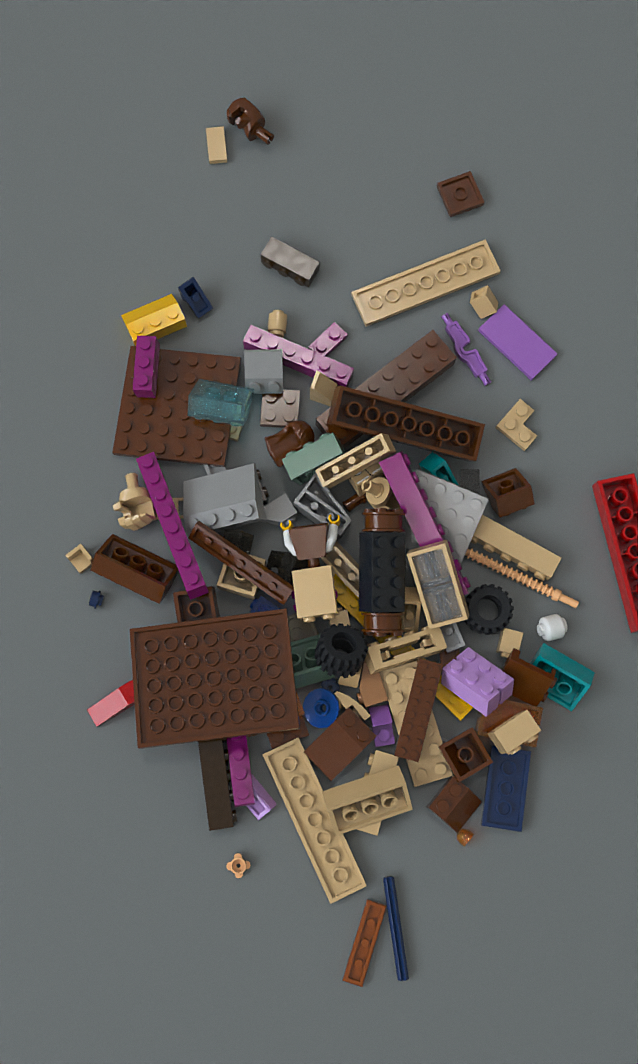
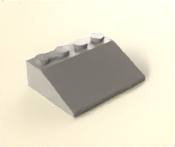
M255 463L183 481V518L187 536L190 535L198 521H201L213 531L219 532L266 520Z

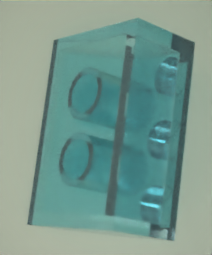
M199 379L188 396L187 416L196 419L212 420L215 423H228L232 426H244L249 415L254 389Z

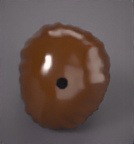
M296 420L287 424L278 433L265 437L264 440L274 463L281 468L283 466L282 459L286 457L287 453L294 450L296 452L299 451L308 442L314 443L315 435L307 422Z

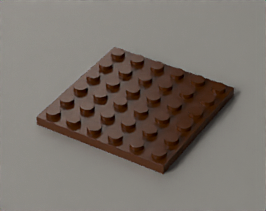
M130 346L112 453L119 456L139 458L154 452L157 460L225 467L241 357L160 349L156 398L137 397L133 392L136 346Z

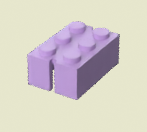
M468 647L457 656L456 660L453 659L442 668L441 684L487 717L498 707V704H502L512 695L514 679Z

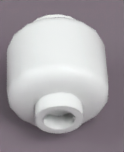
M558 614L542 617L539 620V625H537V633L545 641L561 639L567 632L566 620Z

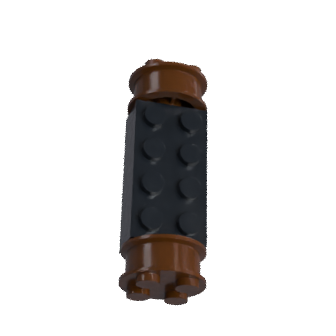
M364 509L362 515L365 516V529L359 532V612H361V615H364V629H361V632L366 636H402V632H405L402 629V616L405 613H400L405 612V533L391 532H405L402 529V516L405 513H403V509Z

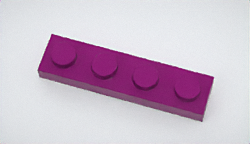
M247 736L227 738L234 806L253 805L255 800Z

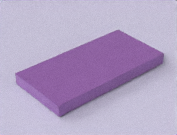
M505 304L478 329L491 344L531 381L557 356V353Z

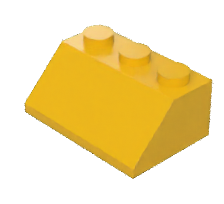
M172 294L121 315L135 346L137 336H156L159 339L187 327L185 317Z

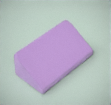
M251 774L255 804L246 806L259 821L277 804Z

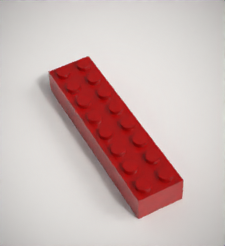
M632 473L599 480L592 488L630 632L634 633L638 632V485L635 474Z

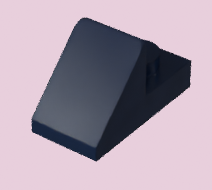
M191 277L178 287L182 300L187 302L196 318L199 319L213 309L194 277Z

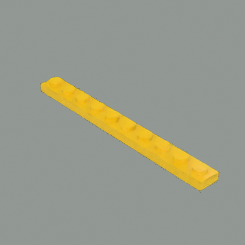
M335 574L333 576L334 586L338 593L336 601L364 628V615H361V612H359V597ZM386 635L385 637H373L381 644L386 642V639L393 636ZM410 645L390 651L389 653L394 657L415 649ZM441 675L435 697L461 721L473 707L441 684Z

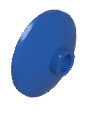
M318 688L309 692L305 697L303 713L306 720L312 726L317 728L329 727L339 716V702L331 691ZM323 704L326 706V711L322 709Z

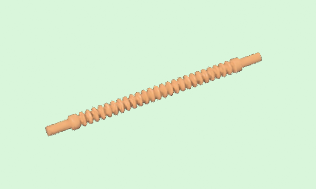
M473 548L467 549L465 553L467 559L472 558V561L476 560L477 564L480 562L482 566L491 567L492 571L495 569L497 573L501 572L502 576L505 574L507 578L511 577V580L516 579L517 583L520 581L522 585L526 584L527 588L530 586L532 590L536 589V592L541 591L542 595L547 594L546 596H551V599L554 601L559 600L574 608L579 604V601L562 594L561 590H554L552 586L549 588L548 584L543 585L542 581L539 583L538 579L533 580V577L528 578L527 574L524 576L523 572L518 573V570L514 571L513 567L503 566L502 562L499 564L498 560L493 561V558L489 559L488 555L483 556V553L479 554L478 550L474 552Z

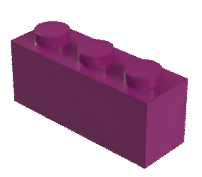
M137 336L133 392L137 397L156 398L160 343L156 336Z

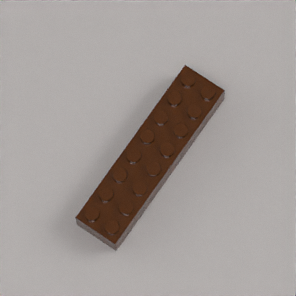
M432 330L355 389L406 402L455 364L457 357L437 333ZM330 408L316 418L315 425L323 434L334 433L344 449L363 435L362 433L327 425Z
M341 385L335 387L327 425L373 437L381 433L387 434L392 442L469 462L477 461L485 427L483 423Z

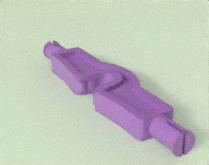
M448 313L442 315L441 318L447 325L445 330L454 343V351L457 357L468 365L476 378L480 377L484 386L490 384L491 381L486 374L488 369L476 349L464 351L463 349L470 343V338L457 321H452Z

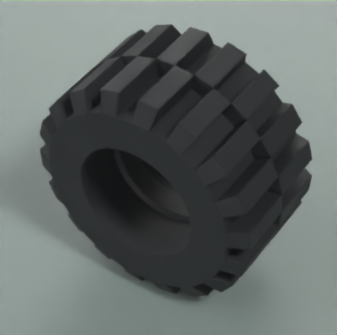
M483 584L480 587H476L465 598L469 611V617L465 620L466 625L469 624L471 626L470 629L472 631L476 630L478 634L485 633V635H490L501 631L509 624V620L513 617L512 611L514 606H511L512 598L507 597L508 592H503L502 587L498 586L496 588L494 584L489 586ZM489 599L496 604L498 615L494 620H485L479 615L477 604L480 600Z
M340 623L338 626L333 624L330 628H325L324 632L320 635L314 656L317 659V665L321 666L323 672L327 671V675H335V678H340V676L348 678L349 675L351 677L354 676L356 672L360 671L368 652L367 639H363V633H359L357 628L353 629L348 624L347 626ZM334 648L343 649V650H345L348 654L340 653V652H338L337 650H335Z

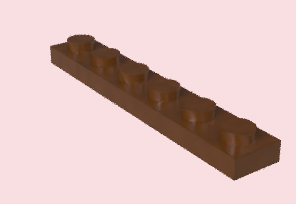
M201 521L195 524L188 539L284 605L294 591V586Z

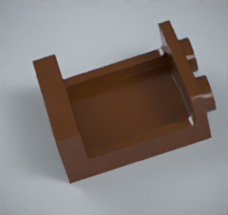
M513 648L501 670L514 679L512 696L537 708L540 701L544 702L549 693L547 690L549 688L552 689L557 681L555 677L556 669L552 668L551 672L548 673L520 659L521 651Z

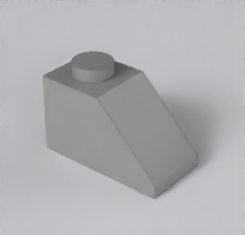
M283 494L264 506L266 520L260 522L278 526L283 522L288 526V520L292 523L296 521L298 512L287 495Z

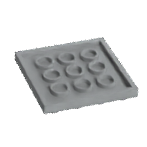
M417 468L416 473L420 480L418 485L420 489L425 490L428 496L426 501L429 507L432 506L436 512L437 517H435L437 524L442 525L445 531L443 536L453 547L454 552H452V555L461 564L489 498ZM405 515L402 516V529L405 532L391 533H405V547L408 549L420 547Z

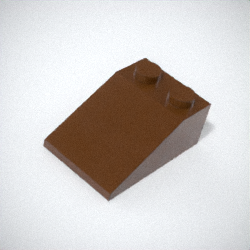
M348 708L304 753L332 781L377 736Z

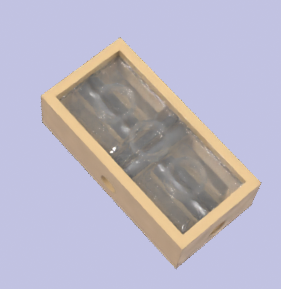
M443 540L409 550L407 557L429 629L467 620L469 611L448 541Z

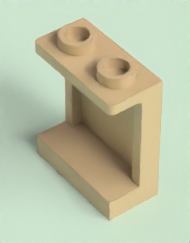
M331 565L292 571L297 618L303 620L304 623L315 622V618L323 617V620L335 619V615H340L337 609L333 578L335 572Z

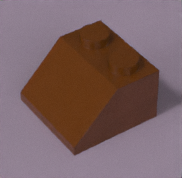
M516 468L481 481L491 507L499 518L535 504L531 485Z
M473 727L438 747L458 783L493 763Z
M450 776L426 807L458 833L482 801L462 782L458 783L455 776Z

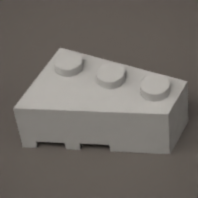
M315 472L294 500L293 506L299 513L315 524L328 523L330 525L328 516L331 515L332 521H336L339 515L341 523L338 526L337 540H340L350 527L352 520L332 496L330 490L322 486Z

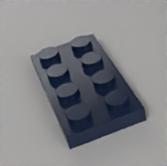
M491 745L490 758L493 763L488 765L481 826L522 832L531 751L519 750L512 755L507 753L500 754L496 746Z

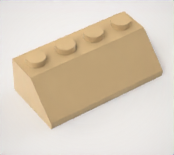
M399 765L322 791L336 836L413 810L407 785Z

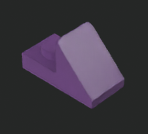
M388 705L369 708L372 732L377 736L374 739L375 747L395 744L392 729L393 722Z

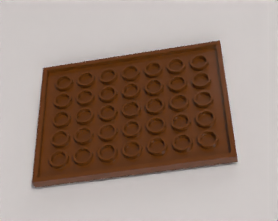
M287 608L130 629L138 749L300 729Z

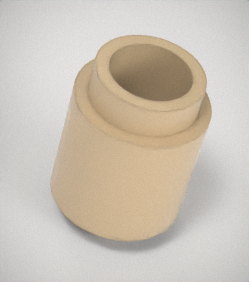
M273 310V312L269 313L268 332L284 338L287 315L282 310Z

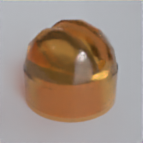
M461 829L457 833V840L465 847L474 834L468 829Z

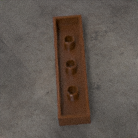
M419 658L394 756L419 762L443 664Z

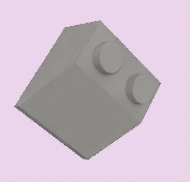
M282 349L244 350L246 394L283 393Z

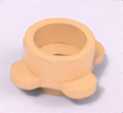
M236 853L234 859L227 863L226 868L231 870L236 878H241L243 872L249 869L251 864L249 861H245L240 853Z

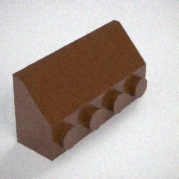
M114 534L95 553L90 570L158 604L167 595L179 572L176 564Z

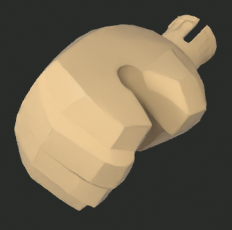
M129 473L125 476L127 489L120 493L119 502L113 505V510L123 513V517L118 519L120 526L124 529L135 531L150 524L156 518L148 490L144 487H139L138 474Z
M377 477L372 481L366 479L362 482L361 488L366 492V499L374 509L387 508L391 510L401 508L386 478Z

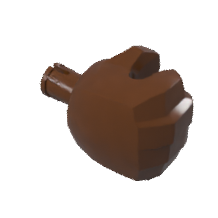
M245 97L231 103L227 109L228 122L232 125L236 124L239 129L243 128L249 141H253L258 137L269 145L270 141L272 142L274 139V134L264 128L265 118L259 109Z

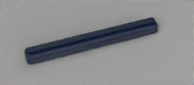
M387 876L383 878L397 979L399 981H406L409 979L395 881L393 876Z

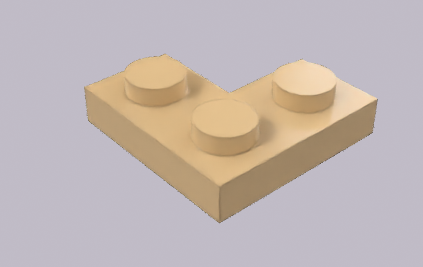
M519 399L499 422L496 429L525 451L537 437L535 433L524 425L535 410Z

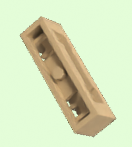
M426 626L420 632L409 631L403 634L404 637L398 639L396 636H393L381 644L379 642L368 644L365 660L370 674L419 660V658L423 659L442 653L447 649V645L440 627L429 629V626ZM423 639L419 643V649L396 655L387 661L391 657L390 651L416 644L419 640Z

